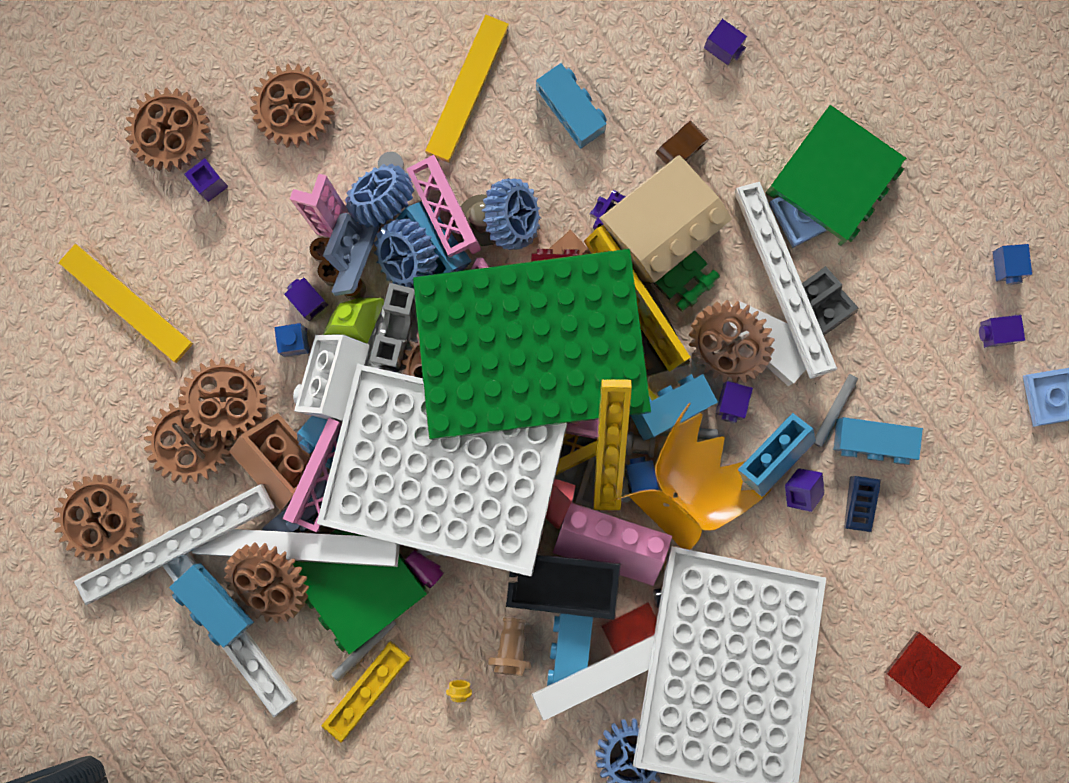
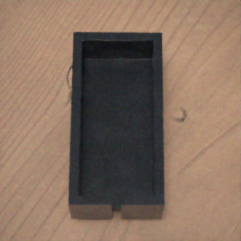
M537 554L532 576L509 572V577L518 576L517 581L508 582L506 607L615 620L621 563Z

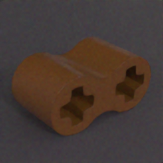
M689 121L659 147L656 155L665 164H668L679 155L687 161L709 139L692 121Z
M325 259L319 264L317 272L327 285L334 287L339 271ZM335 270L336 274L334 276L328 275L327 271ZM361 278L358 282V288L354 293L344 294L347 299L353 300L365 295L366 286Z

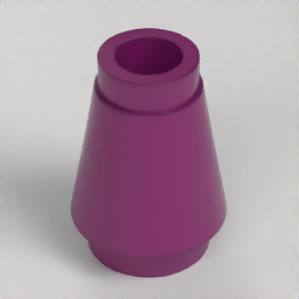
M416 550L412 551L404 560L422 586L426 585L429 589L444 574L440 569V565Z

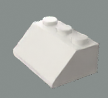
M315 335L294 411L343 422L357 364H366L370 345L345 335Z

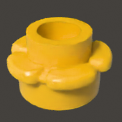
M453 680L449 683L446 695L450 696L453 702H465L467 698L472 696L470 683L465 680Z

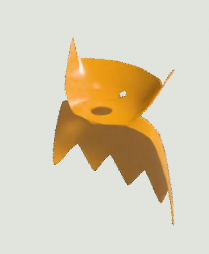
M691 403L686 406L677 419L656 462L655 476L661 490L637 491L620 497H630L659 527L672 536V539L680 548L691 550L699 541L702 530H716L745 513L771 491L770 489L761 497L754 490H741L743 480L738 469L746 461L720 467L725 439L723 436L697 442L703 414L700 413L680 424ZM676 492V493H677V497H676V498H673V495H674V493Z

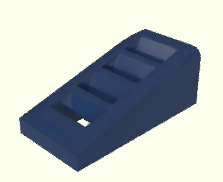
M850 476L844 529L872 532L880 491V479ZM859 485L869 486V491L858 490ZM857 496L868 497V502L856 501ZM855 506L865 507L867 512L854 511ZM853 517L866 518L865 523L852 522Z

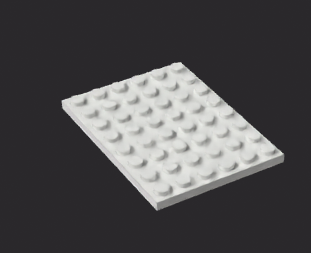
M357 364L317 524L532 576L568 423L430 440L423 379Z
M670 546L633 766L715 783H799L826 578Z

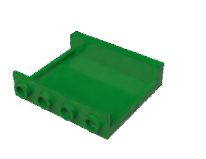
M829 105L766 191V194L773 199L776 195L780 196L841 239L838 245L842 246L847 240L852 242L860 232V229L857 228L862 220L866 222L875 211L872 207L876 200L882 201L889 192L890 188L887 185L891 179L896 181L905 168L901 165L906 160V157L832 105Z
M335 529L330 533L332 535L364 536L340 529ZM400 553L397 567L295 561L293 564L294 567L302 568L299 573L300 576L307 577L303 583L309 586V589L306 591V594L309 596L305 603L309 608L316 609L320 615L318 620L327 631L330 629L336 636L334 641L342 652L347 651L349 655L429 593L426 587L422 586L409 569Z

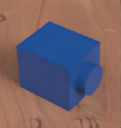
M1029 244L1006 245L992 251L996 282L1006 281V285L1023 283L1024 278L1032 275Z
M298 323L274 327L278 354L288 357L310 353L307 328L304 325Z
M645 456L629 459L630 465L624 467L630 494L649 489L659 490L653 460L646 461Z

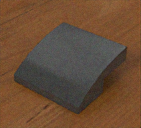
M826 266L802 283L824 336L858 312L859 307L842 290L841 282Z

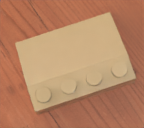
M679 155L603 214L600 220L620 250L630 249L632 268L641 281L655 283L730 222L732 217L715 192Z

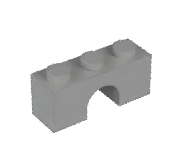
M389 283L383 306L385 313L383 326L380 334L375 337L369 361L376 366L400 371L401 360L404 357V350L406 349L416 310L415 292L413 288Z

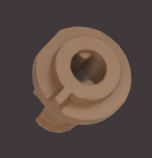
M503 618L504 626L500 637L497 658H489L488 665L494 666V673L523 676L524 670H531V662L524 661L523 651L525 642L524 628L527 622L523 619Z

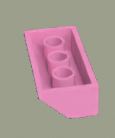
M571 503L562 522L553 553L567 558L621 563V576L654 586L664 564L672 536Z

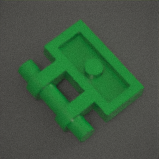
M694 250L653 284L669 300L678 294L682 299L676 304V307L683 312L689 306L693 307L698 302L697 298L706 290L710 291L714 287V282L720 278V275L714 269L707 276L704 275L701 270L708 263ZM694 278L698 284L691 291H688L684 286Z

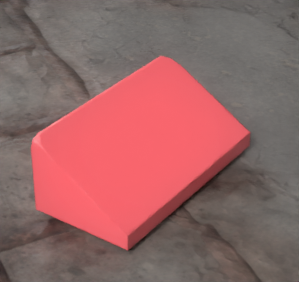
M554 479L546 519L555 528L560 529L572 502L576 485Z

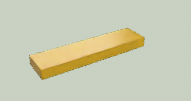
M390 641L321 727L342 743L411 657Z

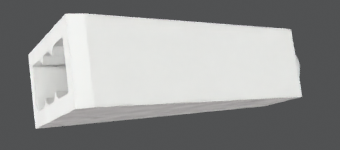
M740 302V309H744L747 304ZM750 306L749 313L753 314L759 311L757 319L767 320L763 327L772 328L771 333L767 337L775 339L770 346L775 351L770 356L772 360L767 368L787 386L794 384L806 368L788 324ZM729 322L733 328L737 329L735 324ZM745 331L741 333L735 340L738 341L741 336L746 335L749 332ZM746 344L749 349L753 350L750 345Z

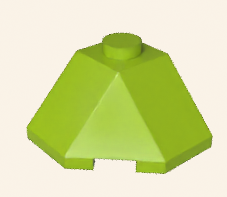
M361 297L340 303L331 315L323 335H345L368 344L384 305V299Z

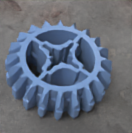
M383 164L378 169L374 167L372 171L366 172L363 177H358V181L351 185L352 189L348 190V196L345 199L346 208L351 217L360 225L376 227L379 223L385 224L387 220L394 219L395 215L401 214V210L407 207V202L413 198L412 193L414 189L411 178L400 166H394L393 164L386 166Z
M502 179L492 184L491 189L486 191L487 198L483 199L485 208L482 209L485 213L483 221L487 223L486 231L491 233L490 240H495L497 246L508 250L522 249L532 244L533 239L537 237L536 230L540 229L538 221L542 219L538 211L540 207L537 206L538 198L533 196L534 189H529L528 183L522 182L521 179Z
M396 219L391 221V223L385 224L381 231L376 234L378 239L374 242V245L377 247V250L373 253L378 256L379 260L376 263L381 265V272L387 275V281L391 280L393 284L414 289L413 277L435 275L434 270L438 267L435 260L439 257L434 253L436 246L432 245L430 241L432 236H427L426 228L419 227L418 222H412L410 219Z
M622 719L621 724L623 728L618 729L615 723L611 724L614 731L613 734L604 730L603 735L608 740L599 739L597 743L604 749L595 751L597 757L603 758L596 761L597 768H604L600 772L601 778L609 776L607 783H651L652 779L656 783H660L661 779L656 774L657 771H645L644 769L634 767V761L631 762L630 758L627 761L628 755L625 746L635 754L636 744L629 743L625 737L638 736L639 728L637 727L636 719H632L631 726H628L626 720ZM616 742H619L622 752L615 758L616 761L610 764L611 750ZM619 769L621 771L632 769L638 776L627 777L616 771Z

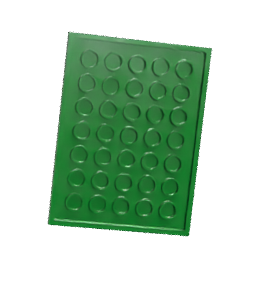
M630 249L413 277L430 440L598 420L602 380H631L629 416L651 413Z

